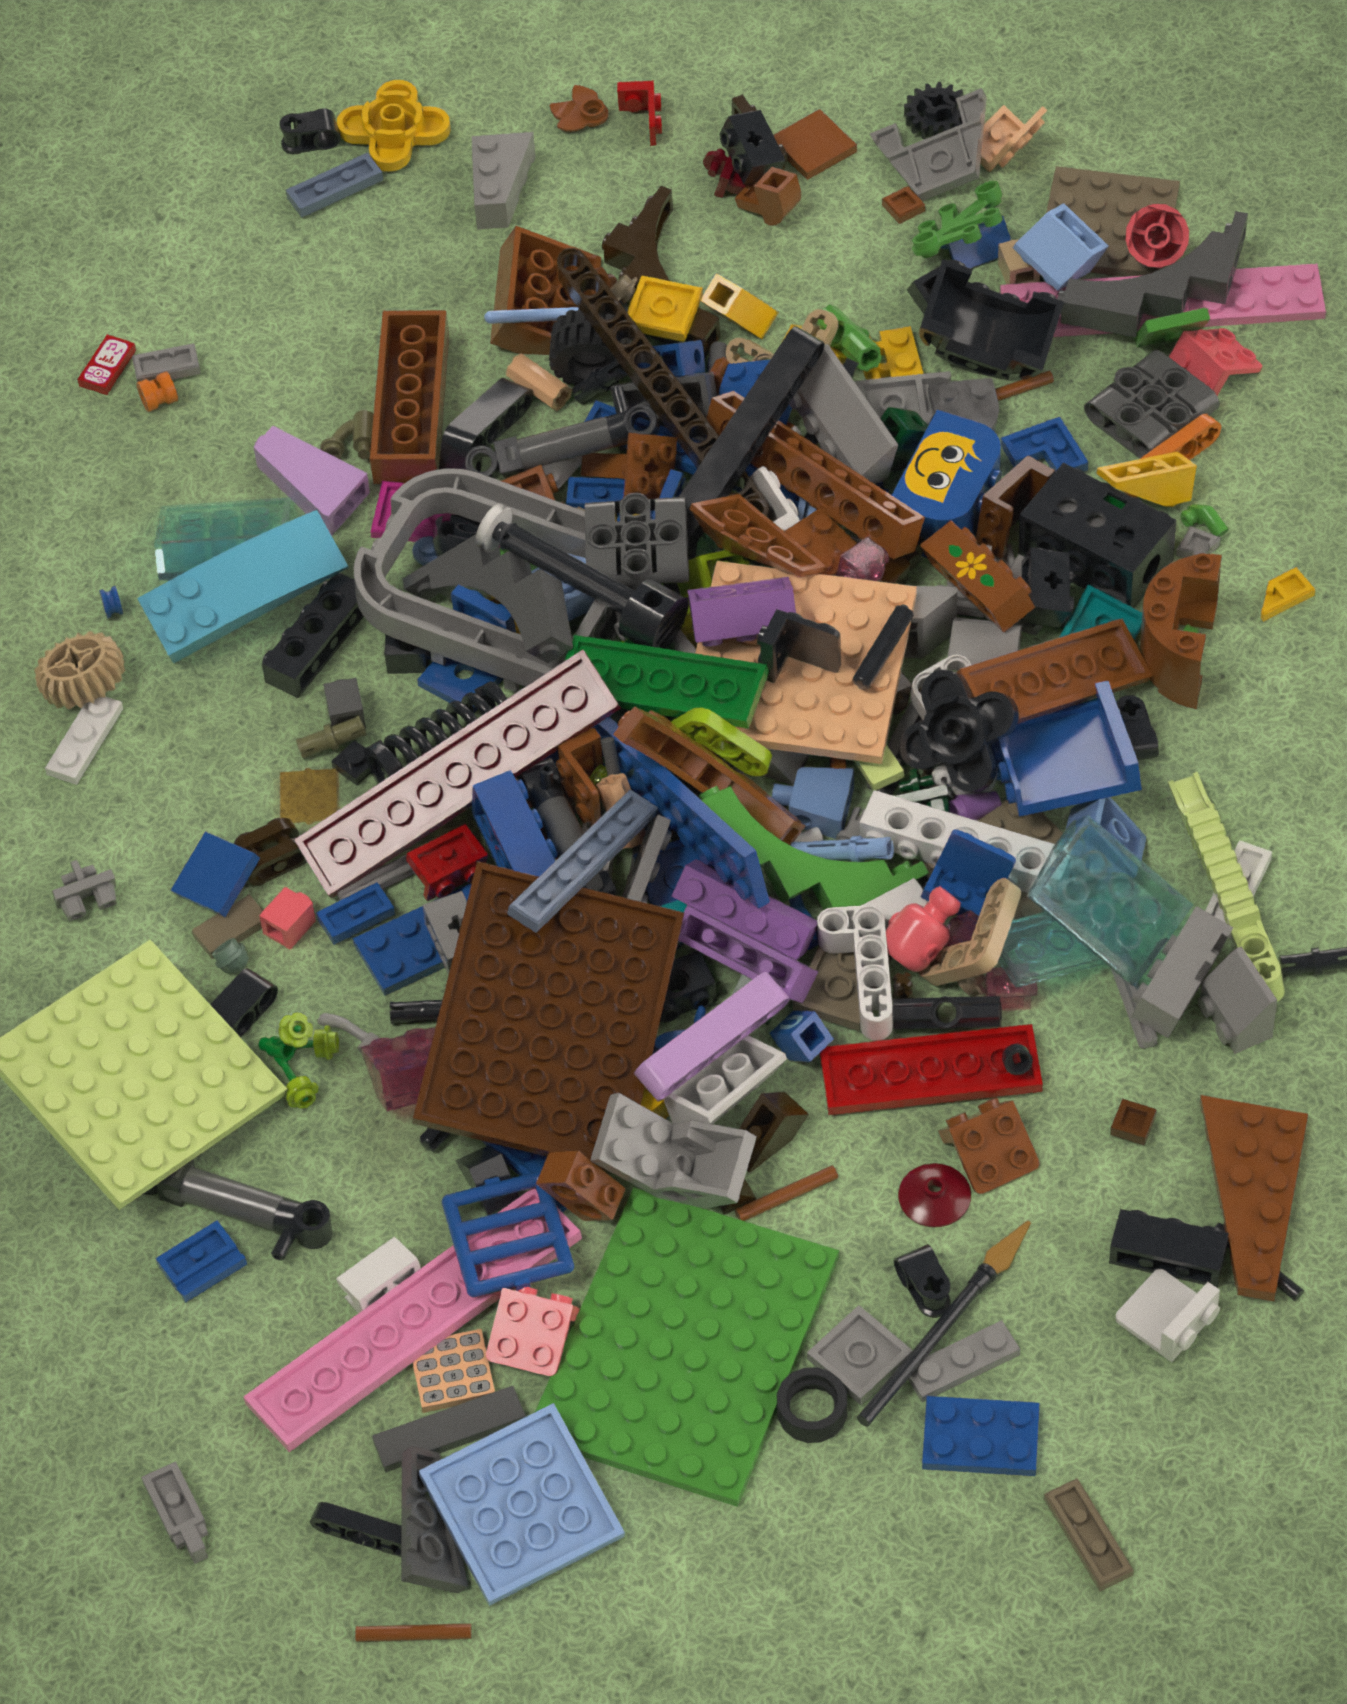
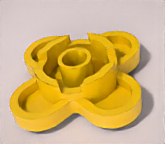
M392 80L384 83L377 90L376 99L371 103L367 101L364 105L348 107L337 117V126L341 138L351 144H369L370 157L380 170L388 172L400 170L409 163L413 146L439 144L447 139L451 131L448 114L438 107L422 106L418 102L416 87L405 80Z

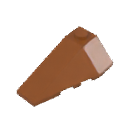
M740 494L691 503L690 511L703 532L713 539L718 547L799 577L825 571L826 566Z

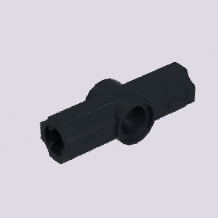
M1001 996L893 998L894 1030L1002 1027ZM944 1003H951L956 1008V1017L949 1023L942 1022L938 1015L939 1008Z

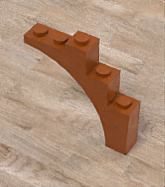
M634 706L631 711L626 712L619 720L618 728L613 735L622 743L655 760L702 793L715 786H718L720 791L731 786L737 798L750 815L781 841L791 845L806 827L805 824L750 778L734 771L706 746L690 739L663 715L652 710L648 713Z

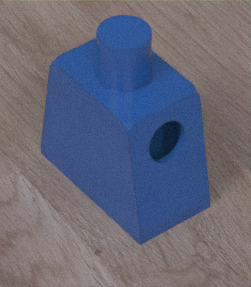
M701 340L653 346L675 377L705 372ZM640 363L637 365V367L642 369H646L651 366L648 363Z

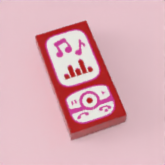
M107 334L78 377L79 387L108 395L136 352L135 343Z

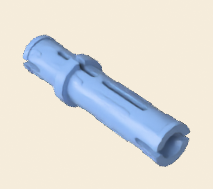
M852 836L850 839L795 841L790 845L808 854L836 861L864 862V860L891 859L894 853V845L890 837L868 839L862 836Z

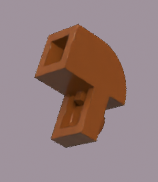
M771 167L758 182L747 184L735 197L737 207L761 214L764 223L767 225L779 224L801 200L802 194L797 174Z

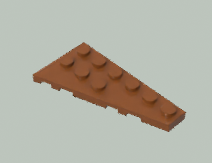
M1200 1095V1106L1205 1121V1133L1211 1152V1164L1220 1208H1222L1225 1232L1229 1233L1230 1260L1237 1295L1274 1302L1308 1113Z

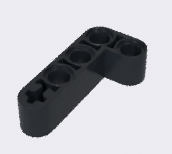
M505 378L499 379L445 429L441 441L439 470H467L465 466L467 453L476 446L489 447L523 417L531 406L533 390ZM483 458L479 459L476 464V470L481 472Z

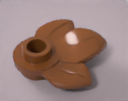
M574 85L571 101L551 103L549 105L553 116L560 120L557 128L563 131L573 132L581 130L586 126H599L608 119V108L604 105L603 101L598 99V94L594 90L580 85Z

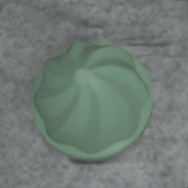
M230 938L217 947L212 953L216 960L215 965L217 968L228 974H236L244 970L249 959L245 945L238 943L235 938Z

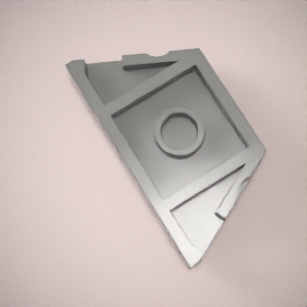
M936 372L854 382L879 418L888 407L907 409L917 412L929 426L933 418L928 396L929 383L951 382V372Z

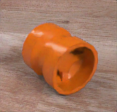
M167 371L157 374L156 378L151 381L144 379L136 382L140 399L147 412L158 409V406L162 403L171 404L178 401L176 388Z

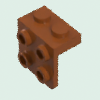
M594 727L558 745L559 760L556 761V766L561 775V787L567 799L571 798L576 804L575 809L580 820L584 824L588 822L590 826H593L601 818L599 793L590 778L600 766L602 771H600L599 779L604 776L601 736Z
M998 1098L988 1100L978 1105L980 1112L967 1117L966 1112L957 1114L945 1120L948 1125L947 1127L938 1130L944 1144L953 1143L972 1189L977 1194L986 1193L1039 1167V1159L1013 1100L999 1102Z

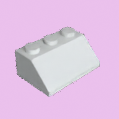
M749 1035L663 1099L672 1123L676 1124L693 1120L714 1124L769 1078L787 1059L786 1054Z

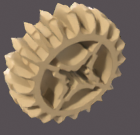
M90 631L83 636L77 633L73 638L69 639L66 637L65 641L60 644L54 643L55 647L52 650L45 651V657L38 660L39 666L34 669L36 685L44 699L49 704H54L57 708L65 706L69 710L75 705L82 708L85 703L91 702L94 704L95 699L99 697L105 698L107 691L115 690V683L122 681L121 675L125 672V662L120 648L112 640L111 636L105 637L102 632L94 634Z

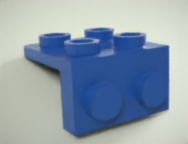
M954 829L921 894V898L929 901L931 891L941 886L961 902L960 909L956 915L973 922L970 919L971 917L978 921L990 887L1001 878L1008 879L1016 863V858L1000 848L975 838L969 833Z

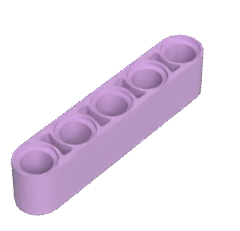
M768 972L761 973L645 1060L636 1069L634 1075L657 1101L663 1100L777 1014L789 1002V996Z

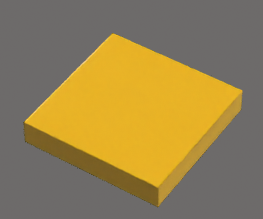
M641 276L627 313L643 334L685 342L701 302L703 288Z

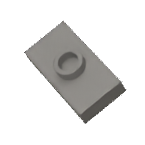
M194 343L132 356L137 382L144 379L151 381L156 378L157 374L165 371L169 373L172 380L201 374Z

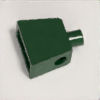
M888 407L880 419L898 444L890 470L892 472L907 467L928 425L913 410Z

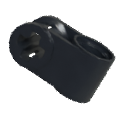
M326 108L303 113H290L283 116L279 121L280 130L284 136L281 140V146L283 151L288 154L294 155L321 149H332L339 144L341 139L334 112ZM291 122L294 124V129H291ZM294 138H297V146H295Z
M1134 695L1121 697L1116 703L1137 760L1158 757V740L1155 730L1151 726L1145 703Z
M926 1244L894 1258L893 1262L896 1273L903 1286L908 1289L922 1314L931 1318L941 1317L951 1304L949 1296L951 1283L939 1264L932 1247Z

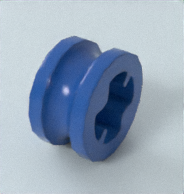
M112 586L111 590L107 592L104 589L99 590L107 619L111 618L113 613L122 615L123 610L116 586Z

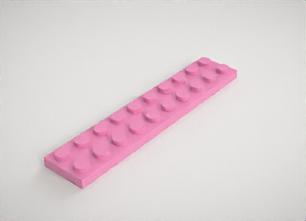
M1318 263L1236 269L1226 304L1188 298L1184 312L1208 308L1210 320L1204 327L1325 319L1326 309ZM1139 276L1095 278V279H1080V280H1086V281H1112V280H1123V279L1135 278V277H1139ZM1046 282L1000 285L1001 294H1014L1024 302L1029 301L1034 291L1038 293L1048 292L1056 296V298H1058L1060 291H1057ZM1060 314L1053 337L1108 334L1110 332L1061 323ZM1143 314L1139 329L1146 320L1160 317Z
M536 1187L531 1188L500 1212L539 1203L540 1200ZM558 1209L570 1248L582 1239L581 1231ZM543 1216L466 1237L470 1251L549 1232ZM453 1245L243 1397L245 1404L285 1449L291 1452L499 1300L502 1291L475 1298L470 1297L466 1291ZM550 1246L475 1265L479 1281L548 1264L556 1258L554 1247Z

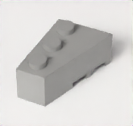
M533 132L471 136L477 230L509 227L519 201V194L528 178L527 174L531 163L534 162L536 157Z
M1196 906L1178 937L1172 934L1162 951L1166 955L1165 959L1162 961L1157 958L1147 975V977L1152 979L1150 984L1147 985L1142 982L1132 1001L1137 1003V1006L1131 1017L1169 1038L1214 964L1233 927Z

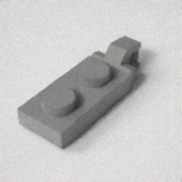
M176 1461L142 1476V1482L171 1542H174L177 1549L186 1545L194 1564L208 1558L205 1545L201 1539L209 1535L206 1529V1522Z

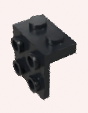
M776 609L768 626L763 625L758 634L757 645H760L758 663L767 664L769 674L766 681L775 683L788 657L837 673L841 667V634L829 624H819L805 619L797 613H787Z

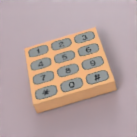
M482 1329L449 1335L413 1362L423 1413L453 1407L495 1392L489 1361L486 1358V1347Z

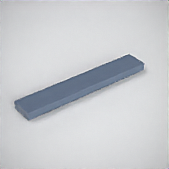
M629 790L509 905L507 914L536 933L656 816L658 807L632 790Z

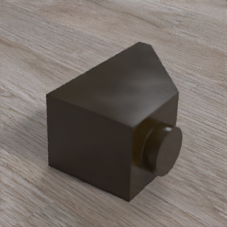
M786 1092L761 1093L738 1128L757 1136L748 1164V1172L754 1171L791 1142L809 1115Z

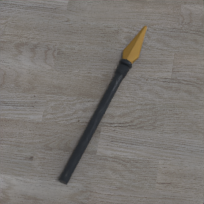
M1030 1221L1023 1223L986 1252L984 1262L977 1267L967 1286L857 1416L860 1424L868 1427L978 1294H981L991 1282L995 1281L999 1273L1010 1267L1031 1225Z

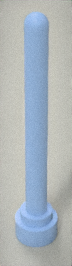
M619 301V302L621 303V305L624 307V309L627 311V310H628V304H627V302H626V303H622L621 301ZM579 308L488 311L485 313L484 319L489 324L557 321L560 315H566V312L569 310L577 311Z

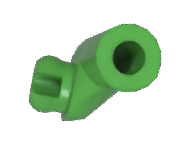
M1192 504L1187 507V510L1181 512V521L1187 527L1193 526L1195 523L1206 525L1209 531L1218 537L1224 535L1229 530L1216 510L1209 505Z

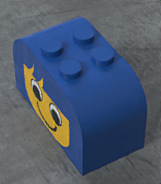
M936 410L892 496L925 517L920 532V537L925 541L949 521H952L960 529L966 527L976 538L982 497L1001 480L1002 471H1000L1001 444L999 437L990 427L982 423ZM923 552L922 557L927 558L925 553Z

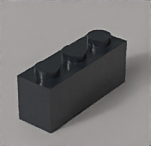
M1120 1209L1110 1245L1109 1264L1153 1273L1157 1269H1163L1176 1279L1202 1285L1209 1282L1218 1288L1227 1252L1229 1233L1222 1232L1212 1226L1200 1227L1186 1224L1176 1218L1164 1219L1150 1216L1140 1210L1128 1211Z

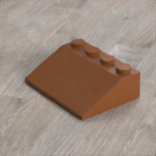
M515 226L500 247L494 311L575 307L559 282L557 257L563 250L576 247ZM579 249L595 269L601 267L600 256ZM568 266L565 269L568 271L577 270L578 267ZM557 321L492 324L490 344L518 354L549 355L552 326Z

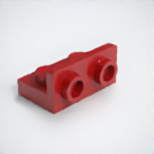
M464 824L408 852L406 861L424 884L423 896L427 901H430L436 897L443 898L449 895L456 887L466 882L472 883L477 861L487 863L488 854L467 825Z

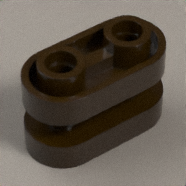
M275 818L256 830L242 833L235 839V845L251 851L260 857L248 878L252 885L260 886L307 863L294 840L299 836V831L291 819Z

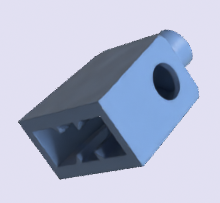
M801 767L797 770L794 786L774 784L772 798L781 805L789 806V812L806 825L805 830L818 827L822 835L836 839L837 834L845 829L854 791V769Z

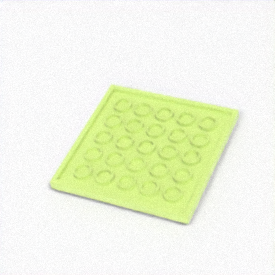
M148 940L0 1037V1077L119 1210L283 1098L287 1091L283 1083L151 940Z

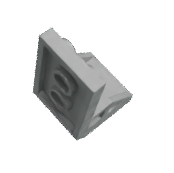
M616 1093L609 1097L590 1161L657 1198L706 1209L738 1202L757 1136L746 1130L693 1120L673 1124L624 1095Z

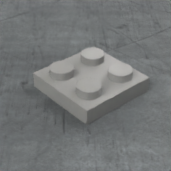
M858 1305L807 1352V1360L815 1367L830 1371L842 1381L847 1394L862 1405L886 1383L912 1350Z

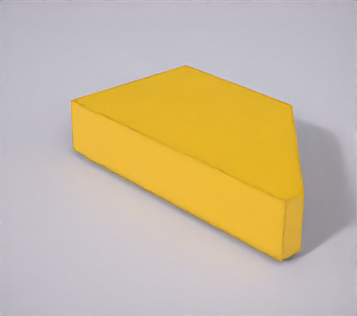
M1297 567L1268 581L1261 611L1263 622L1315 596V588Z

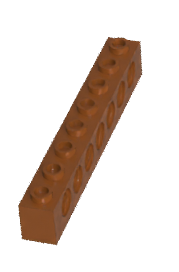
M735 391L711 399L706 419L719 436L744 400V397ZM778 420L750 462L758 469L764 466L768 471H772L789 492L797 494L809 502V505L813 508H821L835 523L845 526L854 532L859 539L867 541L879 549L883 555L895 559L915 551L924 516Z

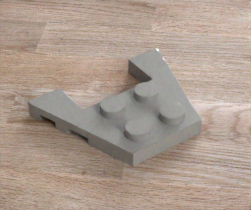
M980 88L956 98L963 124L907 147H904L900 129L896 123L870 133L877 147L880 148L881 152L922 201L979 178L986 94Z

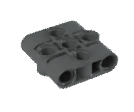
M1154 350L1133 367L1119 369L1115 373L1114 382L1085 403L1084 411L1094 425L1140 459L1200 415H1211L1219 408L1220 401L1216 393L1209 386L1161 351Z
M631 493L626 495L621 501L585 503L586 564L634 591L647 579L655 580L660 584L688 583L689 559L686 497L648 499L641 493ZM652 511H655V519H652ZM617 513H620L619 522H617ZM654 563H657V572L654 573ZM620 565L622 575H618V566Z

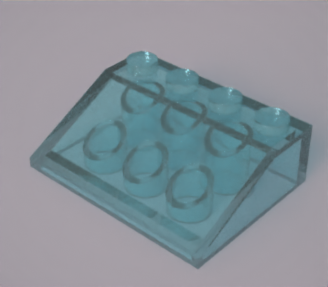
M291 497L161 506L154 543L158 580L170 581L195 566L253 537L291 521Z
M1089 815L1076 819L1069 824L1050 851L1027 895L1030 900L1132 986L1137 985L1193 906L1189 900Z

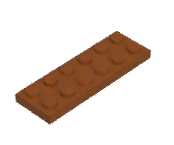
M1122 618L970 665L957 671L966 679L973 698L991 691L1010 696L1018 707V723L1096 699L1095 683L1109 681L1112 692L1115 693L1146 683L1153 676Z

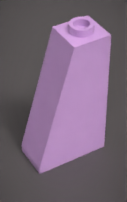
M272 426L265 435H261L254 445L257 467L306 514L317 510L331 536L370 493L366 472L275 426Z

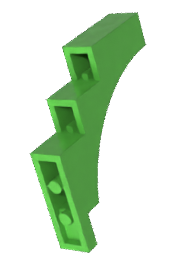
M715 786L699 795L702 802L756 850L760 867H763L782 903L812 888L823 910L832 907L861 906L913 878L918 881L929 873L923 861L913 866L910 861H906L893 868L890 872L884 859L869 862H844L808 854L781 841L767 831L741 804L731 786L721 791L718 786Z

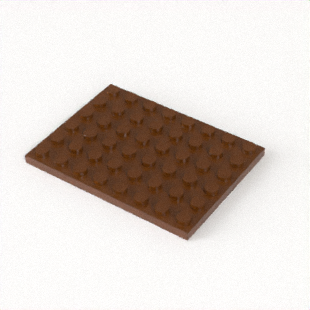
M477 861L412 1124L542 1156H548L549 1152L579 1151L591 1160L610 1095L620 1093L641 1105L645 1086L634 1075V1072L653 1054L684 912L582 887L535 933L509 916L507 912L509 905L539 876ZM597 1165V1166H598L599 1168H601L602 1170L608 1171V1170L602 1168L601 1166Z

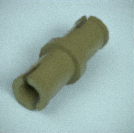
M360 715L334 726H331V724L324 725V729L297 738L296 742L302 758L306 759L330 748L332 751L339 749L341 744L367 736Z

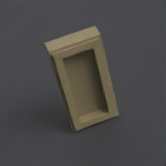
M249 894L234 903L226 917L216 914L192 929L193 937L210 958L214 959L212 956L214 950L228 939L235 938L239 943L262 929L259 915L263 910Z

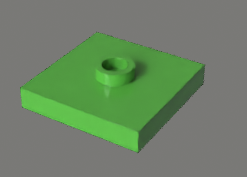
M1208 308L1146 320L1137 332L1136 337H1134L1136 346L1142 347L1160 342H1176L1183 331L1203 329L1210 320Z

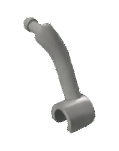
M323 1013L318 1018L317 1022L319 1025L340 1028L360 1040L361 1043L357 1049L366 1057L376 1056L383 1046L382 1040L377 1035L371 1032L366 1033L344 1017Z

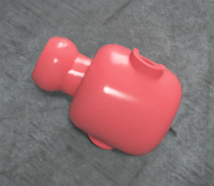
M939 886L931 891L929 902L924 907L917 903L906 905L900 912L895 913L889 919L886 929L888 954L912 972L925 970L948 943L951 933L944 922L948 917L954 916L959 911L961 902L943 887Z

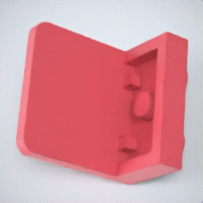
M1225 328L1183 331L1169 355V358L1209 386L1217 396L1229 375L1259 373L1263 367L1256 359V355L1251 350L1244 348L1235 340V335Z
M525 1287L519 1291H516V1288L515 1291L502 1288L486 1350L487 1360L549 1377L555 1375L560 1365L570 1322H575L580 1308L571 1305L573 1298L551 1293L550 1299L536 1296L538 1290L530 1287Z

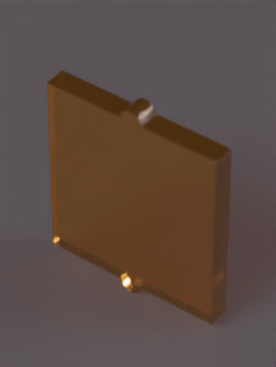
M306 768L305 771L280 772V818H289L293 823L306 822L307 825H310L315 821H323L337 811L336 768L320 770Z

